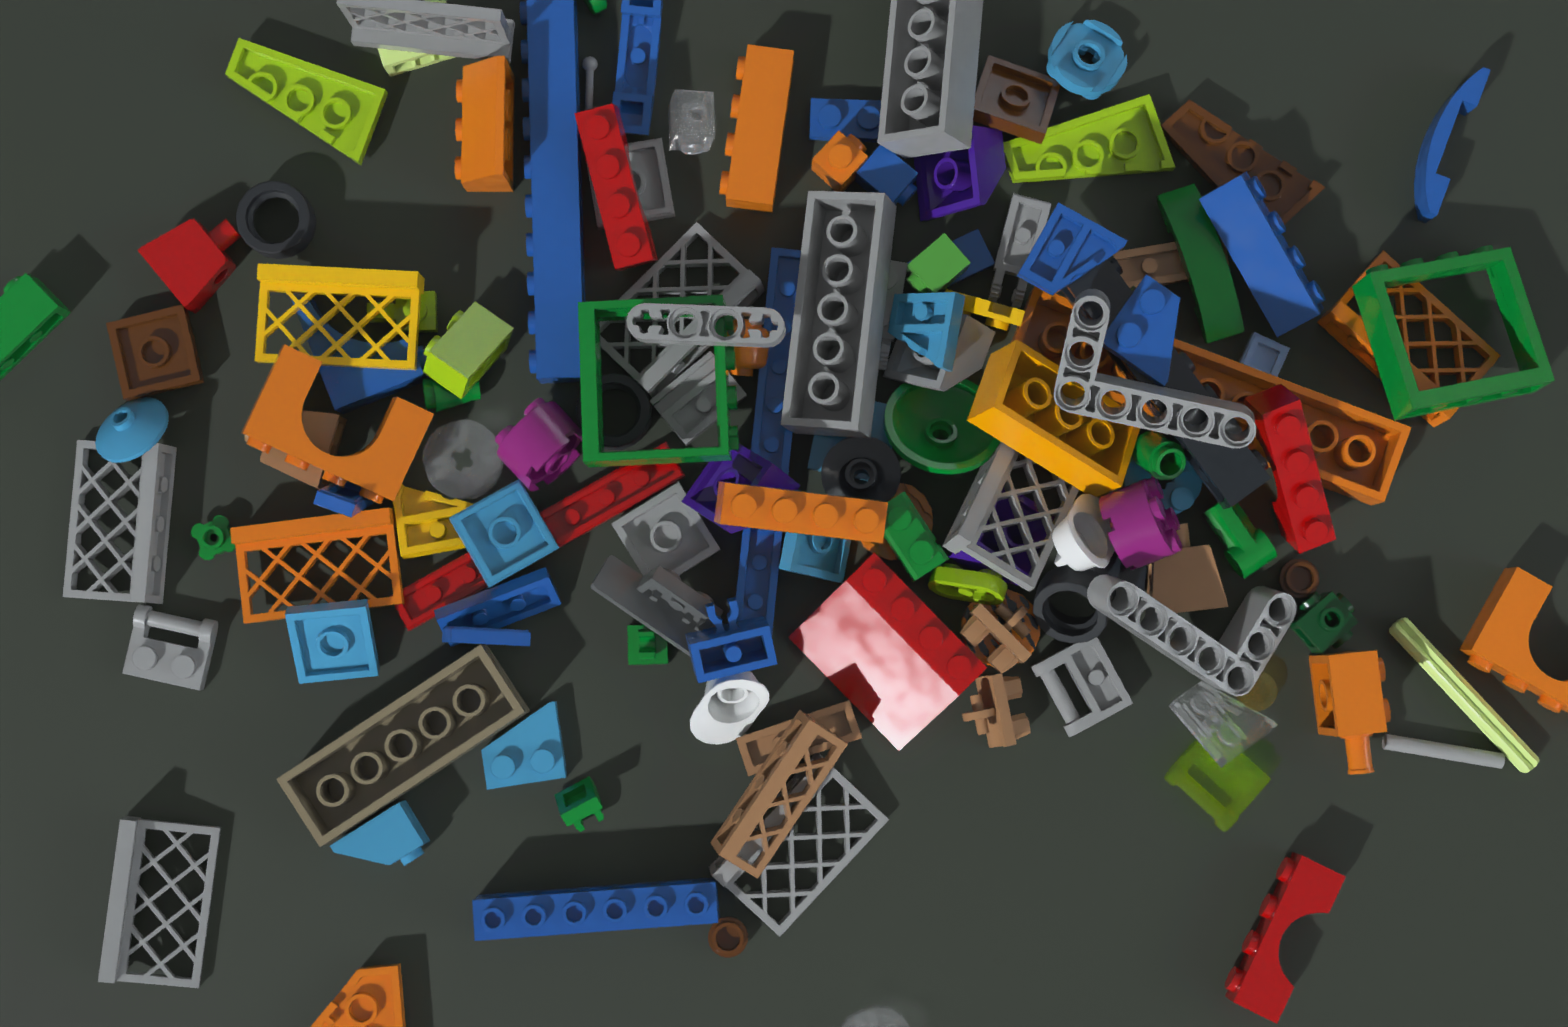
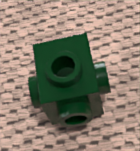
M1315 591L1299 603L1298 607L1301 611L1294 617L1290 628L1312 653H1324L1330 646L1337 649L1353 636L1350 629L1359 621L1352 615L1355 611L1353 605L1341 593L1335 595L1333 591L1322 592L1319 595Z

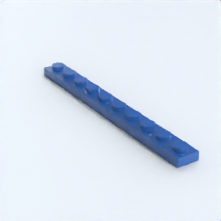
M772 247L766 307L780 313L786 325V333L779 344L770 347L767 363L763 368L759 369L751 451L770 461L788 475L793 432L781 425L801 250ZM765 318L763 328L769 332L777 330L778 326L773 325L771 318ZM747 528L742 532L736 591L739 614L736 622L763 615L769 624L772 636L782 531Z

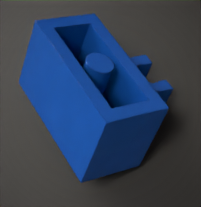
M732 597L727 599L730 607L729 613L726 615L728 624L723 625L721 617L715 614L713 602L705 604L707 615L715 627L685 634L693 671L698 683L778 664L770 627L763 615L736 622L739 609L736 598Z

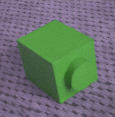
M944 233L908 264L906 271L910 276L906 279L916 293L942 292L968 270L971 262Z

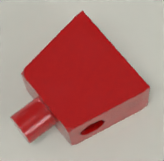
M193 218L138 249V252L186 309L196 314L235 271L237 266L225 250L242 236L227 218L210 232Z

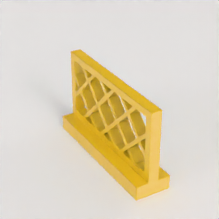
M258 263L257 280L260 281L255 347V361L257 363L275 362L278 354H267L266 347L267 338L278 328L292 341L290 347L299 349L309 356L311 355L302 344L320 330L332 344L321 356H311L322 361L321 366L416 371L421 294H424L425 278L418 271ZM270 292L287 293L295 304L281 317L277 318L269 309ZM293 293L305 295L299 300ZM317 294L327 295L335 306L317 321L304 305ZM333 295L345 297L340 302H338ZM356 296L366 297L375 308L357 323L344 307ZM373 297L385 299L378 304ZM396 298L411 299L410 314L398 325L384 311ZM301 309L314 325L296 339L283 324ZM341 311L354 327L336 342L323 326ZM381 313L392 325L393 329L378 343H375L363 330V327ZM270 317L274 323L268 327V318ZM407 325H409L408 336L402 331ZM360 332L371 344L372 348L361 358H351L343 350L342 346L356 333ZM399 333L408 343L407 360H390L381 348ZM337 350H338V351L340 352V354L343 356V357H330V356H332ZM377 352H378L379 355L383 358V359H370V358H371L372 356H374Z

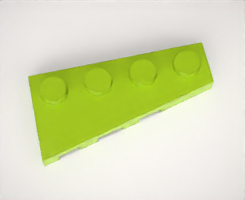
M238 38L225 72L228 78L359 165H362L388 95L386 89Z
M1150 94L1049 127L1042 144L1021 137L1003 142L1005 162L1012 183L1173 171L1175 168Z

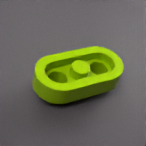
M950 563L934 568L928 582L929 589L942 597L988 605L1002 604L1008 588L1007 583L1002 580V576L994 570L980 569L979 572L964 570Z

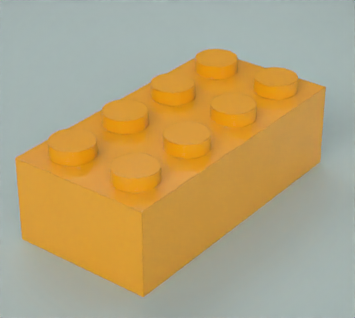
M1018 339L990 354L967 421L1085 494L1098 497L1122 487L1140 428L1061 410L1054 400V388L1059 365ZM1068 382L1062 386L1064 395L1071 399L1079 398L1085 392L1084 388L1077 382ZM1103 395V402L1107 406H1121L1106 395Z

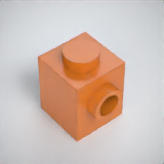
M838 130L813 157L812 171L835 191L844 192L855 180L856 172L868 159V156L865 154L867 148L854 135L849 134L846 137Z

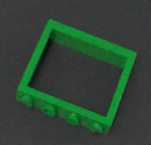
M1487 245L1471 251L1468 255L1459 256L1458 252L1454 251L1440 255L1434 259L1435 261L1424 262L1423 258H1415L1402 263L1400 267L1389 269L1387 264L1378 265L1366 270L1367 275L1352 286L1394 421L1530 394L1555 381L1511 247L1494 250L1492 245ZM1486 270L1520 371L1419 391L1386 288Z
M723 295L578 302L583 462L588 467L732 461V450L739 449L738 426H731L730 410L737 409L736 385L729 386L728 371L736 369L734 346H714L718 446L604 452L600 321L626 320L630 310L642 303L726 306ZM649 313L644 314V319H651ZM664 313V318H668L669 313ZM684 314V315H682V316H680V317H694V316H693V315H690V314ZM727 315L719 318L715 326L716 333L727 337V330H734V317Z

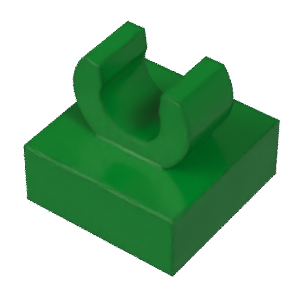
M627 625L628 665L669 664L668 641L645 625Z
M590 776L554 795L560 816L567 827L574 824L575 828L582 832L585 830L582 821L585 817L594 814L599 822L604 819L601 810L603 806L597 788Z

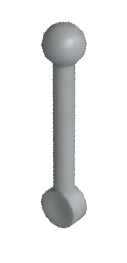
M591 56L586 57L582 62V66L586 70L585 110L593 109L594 70L598 65L597 60Z

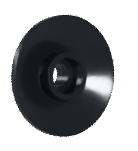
M849 437L837 443L827 453L821 468V480L824 491L829 495L888 502L894 497L899 488L901 468L896 454L883 441L871 437V439ZM864 473L869 476V480L865 484H858L854 481L855 476Z

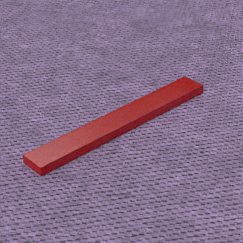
M665 442L654 449L670 448L667 442ZM678 463L622 466L539 513L560 548L684 479L686 476ZM466 553L403 588L404 604L394 606L408 631H412L435 618V609L477 594L487 589L488 586L469 553Z

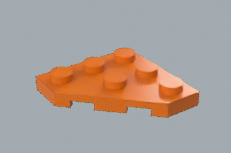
M401 963L360 967L310 1027H406Z

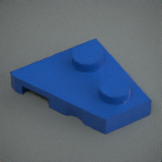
M1058 202L1017 276L1053 296L1122 250L1127 240Z
M1146 274L1107 328L1103 347L1156 385L1164 387L1169 378L1180 297Z

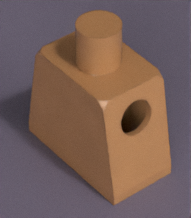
M302 410V424L309 440L321 451L336 456L347 419L333 413ZM245 435V441L247 442L249 436ZM272 447L269 454L261 453L260 462L312 487L321 489L329 483V481L322 479L324 470L311 464L307 471L284 461L287 454Z
M1180 524V530L1176 532L1180 538L1183 550L1147 565L1146 593L1175 613L1228 607L1227 598L1210 545L1191 547L1188 524Z

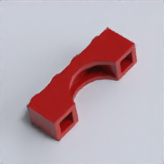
M611 103L574 113L614 268L622 271L658 261L650 226L644 214L635 185L629 158V145L619 108Z
M1282 384L1244 398L1245 405L1253 412L1255 418V437L1266 454L1275 478L1277 500L1273 501L1272 504L1281 536L1299 554L1336 540L1300 399Z
M1292 852L1290 858L1285 857L1276 873V879L1279 882L1273 895L1267 894L1260 906L1259 915L1262 918L1256 931L1251 930L1243 942L1242 952L1245 954L1239 967L1234 966L1225 981V988L1228 989L1225 996L1229 1000L1276 1024L1278 1023L1294 989V986L1286 978L1280 966L1279 945L1281 938L1288 926L1296 919L1311 913H1329L1346 876L1295 852Z

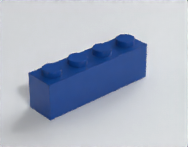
M1246 171L1205 194L1199 201L1275 335L1279 337L1320 315L1324 309L1321 303L1325 301V296L1315 280L1309 282L1302 268L1306 266V263L1295 245L1289 247L1282 235V233L1286 232V227L1276 211L1270 213L1265 205L1263 198L1267 197L1261 182L1256 176L1250 178Z

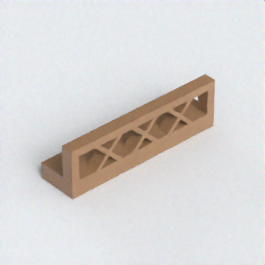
M799 710L710 842L718 855L758 879L848 744L819 725L811 716ZM817 735L834 744L825 758L810 761L808 749ZM803 758L804 763L799 764V762ZM817 768V770L813 774L812 769ZM806 771L808 783L803 791L788 795L786 781L790 775ZM781 791V797L776 798L778 793ZM795 802V803L793 804V806L791 807V809H790V804H789V803ZM783 805L785 818L781 824L765 828L763 816L768 808ZM758 825L759 830L754 831V829ZM761 838L763 850L754 864L738 855L746 842Z

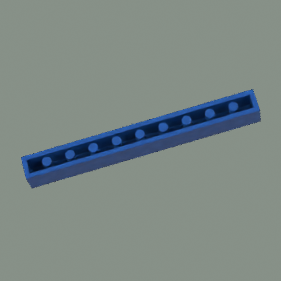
M577 0L520 1L521 25H527V40H521V59L523 64H528V78H522L523 102H529V117H523V136L525 141H530V155H524L525 179H531L532 194H525L526 218H532L533 233H526V252L528 257H533L534 272H527V291L529 296L534 295L535 311H528V330L530 335L535 334L536 350H529V369L531 374H536V379L541 384L580 382L578 302H586L581 137L574 114L580 112Z

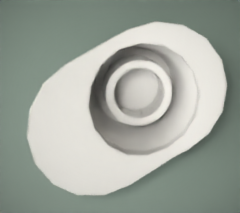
M1091 494L1080 495L1074 501L1067 516L1054 528L1052 539L1057 550L1054 562L1057 567L1068 565L1076 571H1085L1093 567L1105 568L1109 564L1110 558L1115 551L1108 536V532L1112 531L1109 523L1111 518L1103 520L1099 498Z
M751 671L707 681L704 697L690 718L691 732L698 740L708 744L718 745L735 740L750 728L760 712L766 707L769 702V691L763 684L758 682Z

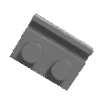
M711 351L650 400V403L686 446L717 422L715 356ZM729 374V386L736 385L738 404L747 397V394Z

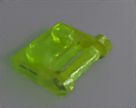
M1208 725L1163 777L1170 785H1178L1215 819L1214 824L1222 832H1226L1239 818V815L1271 780L1268 775L1212 725ZM1193 764L1233 799L1226 808L1187 773Z

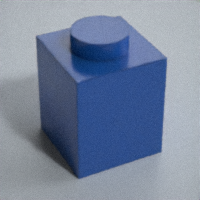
M879 145L856 172L855 182L867 192L885 193L895 205L899 203L904 206L918 189L914 185L918 173L892 151Z

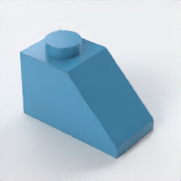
M404 800L336 841L330 847L334 853L385 865H391L400 860L403 866L423 855L424 851L421 846L431 840L407 801Z

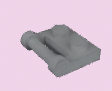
M138 604L133 616V630L122 674L199 691L204 690L218 632V621L207 618L203 621L153 611L152 606ZM150 626L199 637L198 647L194 648L148 638Z
M1097 637L1088 642L1074 643L1031 666L1035 676H1040L1062 715L1066 723L1063 727L1068 737L1082 732L1133 704ZM1065 664L1090 712L1083 716L1078 714L1054 668Z

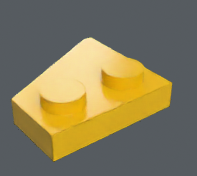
M945 289L944 292H955V291ZM959 293L965 296L962 314H967L970 317L971 313L987 317L985 325L1008 331L1009 324L1021 327L1025 313L1024 310Z
M402 484L393 501L401 557L409 559L465 548L449 518L473 505V503L459 499H448L442 497L441 494L427 490L423 492L405 487Z

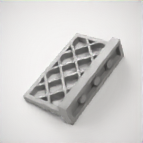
M337 0L338 7L352 26L351 42L354 46L481 60L494 56H505L508 63L511 62L515 23L514 20L505 18L502 9L421 0Z
M696 222L618 300L636 299L638 296L653 295V298H659V295L680 294V297H686V294L708 293L707 295H714V293H720L719 295H723L726 306L750 307L765 292L761 280L750 269L747 270ZM699 236L708 245V259L687 260V247ZM714 251H715L722 259H714ZM681 254V260H675ZM731 266L739 274L729 285L714 286V267ZM708 267V286L686 287L687 268ZM666 268H680V287H659V275ZM653 282V288H647ZM679 317L676 320L680 321L679 334L690 335L697 327L696 317ZM643 319L641 321H636L652 322V325L658 326V322L653 321L652 319ZM626 320L600 321V333L610 323H625L624 342L608 343L600 335V346L644 388L651 398L684 373L710 347V345L631 342V333L627 328ZM686 321H692V322L686 327ZM658 348H665V349L658 355ZM624 349V358L616 350ZM631 349H652V362L639 373L630 365Z
M77 440L63 597L163 604L177 447L156 443L149 451L142 455L141 468L131 477L121 463L108 462L94 474L88 467L89 449L97 450L95 441ZM115 468L125 483L111 495L100 481ZM95 487L105 499V502L91 514L84 505L85 495ZM132 489L138 497V505L128 516L117 501ZM112 508L122 522L107 534L97 520L107 510ZM91 526L101 538V541L87 553L81 545V536ZM128 528L135 537L134 547L124 555L113 541ZM108 547L118 562L104 574L93 559ZM88 566L98 580L86 591L77 590L78 573ZM123 568L131 576L130 594L119 593L110 582ZM104 586L108 592L98 591Z
M1000 441L995 454L980 467L945 539L943 547L954 554L962 550L1030 592L1035 588L1053 549L1052 532L1067 516L1079 489L1070 484L1067 490L1066 485L1069 483L1051 473L1053 481L1039 484L1033 468V464L1037 463ZM1023 467L1030 487L1015 490L1010 472L1012 469ZM1056 487L1061 505L1057 509L1048 511L1042 490ZM1032 493L1039 513L1024 516L1017 496ZM1008 499L1015 519L1000 522L994 506L997 501ZM1041 519L1047 535L1045 540L1034 543L1027 522ZM1017 525L1024 545L1009 549L1002 528ZM993 531L999 548L998 552L989 553L976 545L981 533ZM1027 552L1032 566L1028 576L1016 569L1012 558L1013 554Z
M816 753L810 758V761L824 757L820 753ZM834 767L812 797V799L815 797V805H807L803 811H816V832L794 833V826L784 839V841L788 840L789 862H771L767 864L761 873V891L744 892L734 883L743 874L744 870L721 856H718L708 867L712 877L723 887L725 886L779 937L889 820ZM817 768L812 769L813 774L815 773ZM806 771L796 773L786 784L788 795L803 791L808 783ZM833 777L843 787V803L821 804V789ZM781 791L778 793L776 798L781 797ZM849 793L859 803H849ZM795 802L789 803V804H790V809H791V807L793 806V804H794ZM783 805L768 808L763 816L765 828L781 824L785 818ZM867 809L875 817V820L865 830L850 831L849 810ZM843 810L844 831L822 832L821 811ZM758 825L756 826V828L754 829V831L759 830ZM851 837H858V838L850 845V838H851ZM761 838L746 842L738 855L754 864L753 862L763 850ZM844 838V853L838 859L822 860V839ZM816 839V860L794 861V840ZM817 867V882L809 889H795V868ZM823 867H830V868L823 874ZM789 868V890L767 891L766 870ZM795 896H803V897L795 904ZM789 897L790 911L779 922L767 913V898ZM752 898H761L762 907H760Z
M124 816L120 819L98 982L115 983L116 981L190 988L200 987L221 827L148 820L133 816ZM146 830H163L173 844L157 857H154L145 846ZM172 831L185 832L186 834L177 839ZM193 833L211 835L209 852L197 861L181 844ZM177 847L191 866L172 879L158 861ZM144 853L150 862L141 868ZM208 858L205 873L199 865ZM153 865L168 884L149 897L139 885L140 875ZM194 869L205 883L203 892L190 901L176 883ZM171 887L185 906L167 919L153 900ZM139 894L145 902L136 908L137 896ZM202 899L201 913H200V912L196 909V907L194 906V904H196L199 900ZM148 905L162 924L146 937H143L134 926V918L139 911ZM189 909L199 921L198 932L185 941L172 926L171 922ZM166 927L180 946L161 959L147 941ZM133 934L139 942L130 948ZM197 939L196 950L194 953L193 950L189 947V944ZM141 946L157 963L146 973L127 972L129 955ZM184 950L194 962L192 977L175 976L165 963ZM161 968L166 975H158L152 973H154L157 969Z

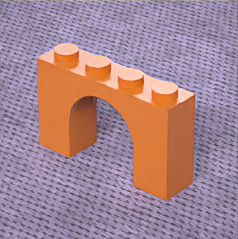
M286 344L282 345L241 432L249 436L246 444L267 454L270 453L272 447L287 454L285 462L307 471L310 464L324 470L322 479L342 488L345 487L347 481L361 487L360 496L380 505L384 498L394 501L434 414L399 397H393L377 433L365 448L346 456L327 454L318 449L309 440L302 424L303 404L322 361Z
M1519 567L1504 568L1459 651L1470 656L1467 662L1477 669L1490 673L1492 669L1503 675L1504 679L1502 682L1510 688L1521 693H1525L1527 689L1539 696L1537 702L1543 707L1556 713H1560L1561 709L1568 713V680L1559 681L1542 672L1534 662L1529 649L1531 626L1549 595L1552 586Z

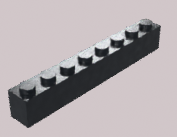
M1111 256L1061 291L1072 306L1076 297L1084 290L1097 289L1104 292L1110 301L1108 328L1136 287L1132 286L1129 288L1120 276L1123 273L1122 267L1114 256ZM1088 301L1080 306L1081 315L1086 319L1095 320L1103 314V309L1097 302ZM1173 347L1169 378L1164 387L1218 398L1215 391L1208 384L1202 385L1193 374L1196 368L1188 355L1183 351L1178 353ZM1105 349L1126 379L1156 385ZM1152 399L1145 403L1154 416L1161 415L1166 410L1165 404L1160 400ZM1193 408L1184 415V420L1191 425H1199L1207 418V414L1199 408ZM1234 418L1230 419L1225 425V429L1230 433L1239 434L1243 432L1241 426ZM1168 434L1171 440L1182 447L1186 460L1223 510L1234 506L1271 479L1266 472L1269 466L1256 449L1250 450L1248 446L1229 448Z

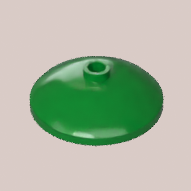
M967 379L962 380L944 392L903 383L892 393L885 408L884 430L892 448L905 461L928 472L960 474L974 470L985 464L995 454L1000 441L967 421L979 388L978 385Z

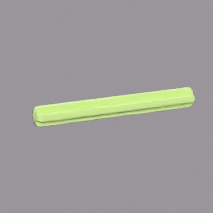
M1400 618L1389 628V633L1520 772L1528 773L1537 766L1540 761L1539 757L1408 618Z

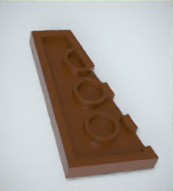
M1190 99L1161 125L1164 136L1214 189L1246 171L1250 178L1256 176L1267 197L1263 198L1265 205L1270 213L1276 211L1279 214L1284 225L1325 188V186L1317 181H1311L1296 171L1297 168L1284 160L1281 162L1264 151L1263 146L1252 139L1247 140L1232 130V126Z

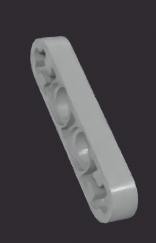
M642 303L633 307L626 319L627 328L638 341L644 343L768 348L779 344L786 333V325L780 313L767 307ZM649 313L653 321L665 322L663 314L669 313L667 318L669 334L663 335L664 328L656 325L649 326L648 332L643 333L642 329L636 325V321L643 320L644 314ZM684 314L693 315L697 319V327L690 335H681L675 329L676 320ZM727 315L733 316L738 323L736 332L728 337L718 335L715 330L718 319ZM744 316H750L749 323L751 325H763L765 318H771L773 325L778 326L777 330L770 331L767 338H764L761 330L748 329L750 337L743 338L746 330Z

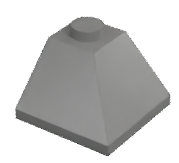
M962 314L952 372L936 367L931 360L909 348L908 344L897 339L883 377L944 392L982 369L995 331L969 315Z

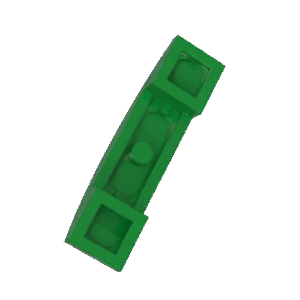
M1191 184L1157 195L1156 199L1167 232L1173 235L1196 303V306L1193 308L1205 344H1209L1243 333L1244 326L1236 290L1222 245L1213 223L1199 201L1201 195L1195 184Z

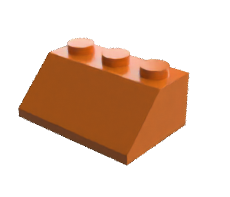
M494 56L463 66V79L456 80L457 103H462V118H456L455 135L456 141H462L461 156L455 157L456 180H461V184L467 192H513L515 76L505 56Z

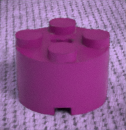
M541 397L534 400L525 409L524 414L526 416L515 426L508 425L502 429L495 438V442L499 445L497 456L532 492L539 490L535 484L541 480L549 485L560 477L580 456L576 448L582 442V429L555 401L545 402Z
M1155 477L1145 478L1099 498L1103 520L1111 518L1109 523L1112 531L1108 532L1110 541L1126 568L1130 567V570L1151 564L1183 550L1180 538L1176 532L1180 530L1178 518L1172 507L1165 509L1161 501L1164 498L1163 490L1158 479Z

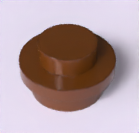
M1293 559L1285 563L1281 568L1279 584L1281 589L1293 598H1305L1316 591L1319 585V573L1310 561Z
M722 917L718 923H713L710 927L708 942L711 949L717 955L731 958L739 955L745 949L748 942V932L745 925L739 919Z

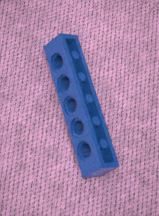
M715 878L478 895L472 900L475 941L718 923L720 918L718 887Z

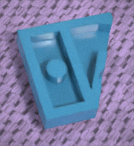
M957 292L894 294L888 333L908 344V347L918 354L931 360L936 367L952 372L965 296Z
M557 701L547 703L481 750L487 790L567 777Z

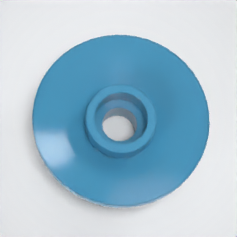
M150 397L134 399L121 405L105 419L98 430L95 441L98 453L105 460L113 463L127 462L145 454L163 436L169 421L168 410L161 401Z

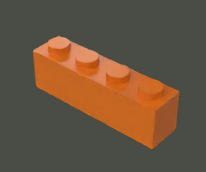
M747 44L746 57H738L736 80H742L740 95L733 94L730 118H737L735 133L728 132L725 156L731 157L729 171L722 170L719 194L726 195L727 207L773 213L794 66V50Z
M719 481L714 522L723 525L883 544L888 502Z

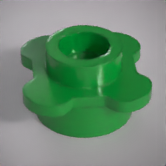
M217 515L209 523L204 525L197 523L192 527L191 535L198 541L200 546L199 556L202 559L210 561L215 558L216 554L233 552L236 549L235 544L231 543L230 528L228 527L229 520L227 517ZM213 534H216L218 537L215 542L211 540Z

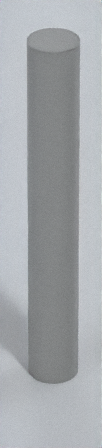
M1384 734L1382 740V748L1385 750L1502 769L1505 764V754L1500 752L1391 734Z

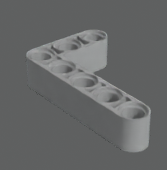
M1097 289L1084 290L1076 297L1054 388V400L1061 410L1229 448H1243L1254 440L1256 436V422L1253 412L1241 403L1097 373L1110 317V301L1104 292ZM1088 301L1097 302L1102 307L1103 314L1095 320L1086 319L1081 315L1080 306ZM1077 342H1086L1092 346L1094 353L1090 358L1078 359L1072 354L1070 348ZM1068 382H1077L1084 388L1085 392L1081 397L1071 399L1064 395L1062 386ZM1118 391L1124 395L1125 402L1118 407H1109L1103 402L1102 397L1106 392ZM1152 399L1160 400L1165 404L1166 410L1161 415L1150 416L1143 410L1144 404ZM1193 408H1199L1207 414V418L1199 425H1191L1184 420V415ZM1240 417L1248 422V426L1242 433L1233 434L1225 429L1226 423L1232 418Z
M1103 574L1095 577L1087 589L1089 603L1095 609L1208 685L1236 697L1249 693L1254 687L1294 620L1297 610L1295 599L1290 594L1266 586H1256L1248 592L1219 642H1217L1130 582ZM1116 589V596L1110 603V596ZM1145 610V617L1140 622V616L1142 612ZM1174 631L1173 639L1170 641V635ZM1203 651V655L1199 660L1200 653Z

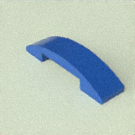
M622 0L617 74L612 103L619 108L625 133L649 136L657 78L663 0Z
M1481 68L1460 85L1443 103L1428 127L1418 154L1415 169L1414 199L1418 221L1427 223L1438 215L1451 180L1436 173L1457 115L1466 116L1478 106L1491 71L1490 69Z

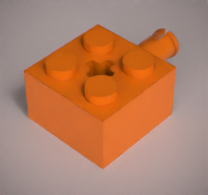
M1356 650L1309 655L1318 734L1345 739L1348 774L1375 772L1372 764L1369 736H1372L1373 733L1387 732L1386 722L1391 720L1389 702L1387 698H1383L1381 682H1384L1386 678L1383 659L1381 657L1378 658L1377 650Z

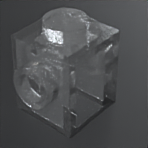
M674 90L668 105L669 150H681V152L688 155L708 152L716 135L714 92Z

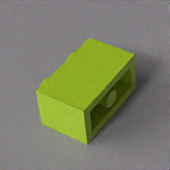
M475 301L465 313L459 310L452 317L447 326L448 331L442 337L436 335L428 343L424 350V355L427 356L423 373L462 399L506 351L514 328Z

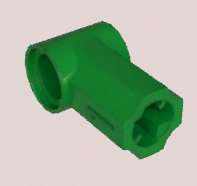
M1217 502L1202 513L1225 547L1223 552L1226 559L1241 578L1245 579L1277 557V552L1269 538L1262 530L1253 526L1239 503L1223 510Z

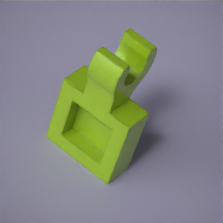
M424 291V294H421L419 333L438 332L437 293L435 291ZM396 298V304H389L384 311L398 325L410 314L411 299ZM367 303V314L375 308L372 303ZM381 313L370 321V323L388 322ZM409 325L402 330L404 333H409Z

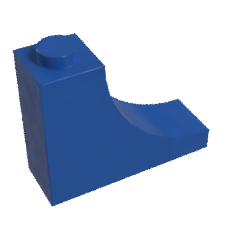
M313 299L304 305L317 321L323 317ZM300 309L296 313L305 333L314 323ZM328 322L323 326L336 342L343 336ZM320 330L307 340L313 356H321L332 346L331 342ZM351 338L342 348L351 358H361L372 346L368 342ZM404 339L390 342L381 350L390 360H407L408 343ZM423 345L418 346L416 371L320 366L319 371L334 409L341 414H345L422 383V378H430L423 373L427 356L424 355L425 347ZM337 350V351H336L332 356H330V357H343V356H342V355L340 354V352ZM377 352V353H376L374 356H372L370 359H383V358H382V357L379 355V353Z

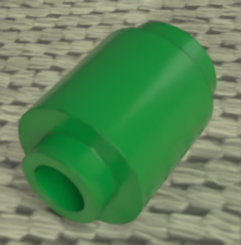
M1156 431L1144 432L1137 438L1132 457L1134 462L1146 472L1159 480L1174 479L1183 472L1186 458L1184 450L1179 444L1161 432Z

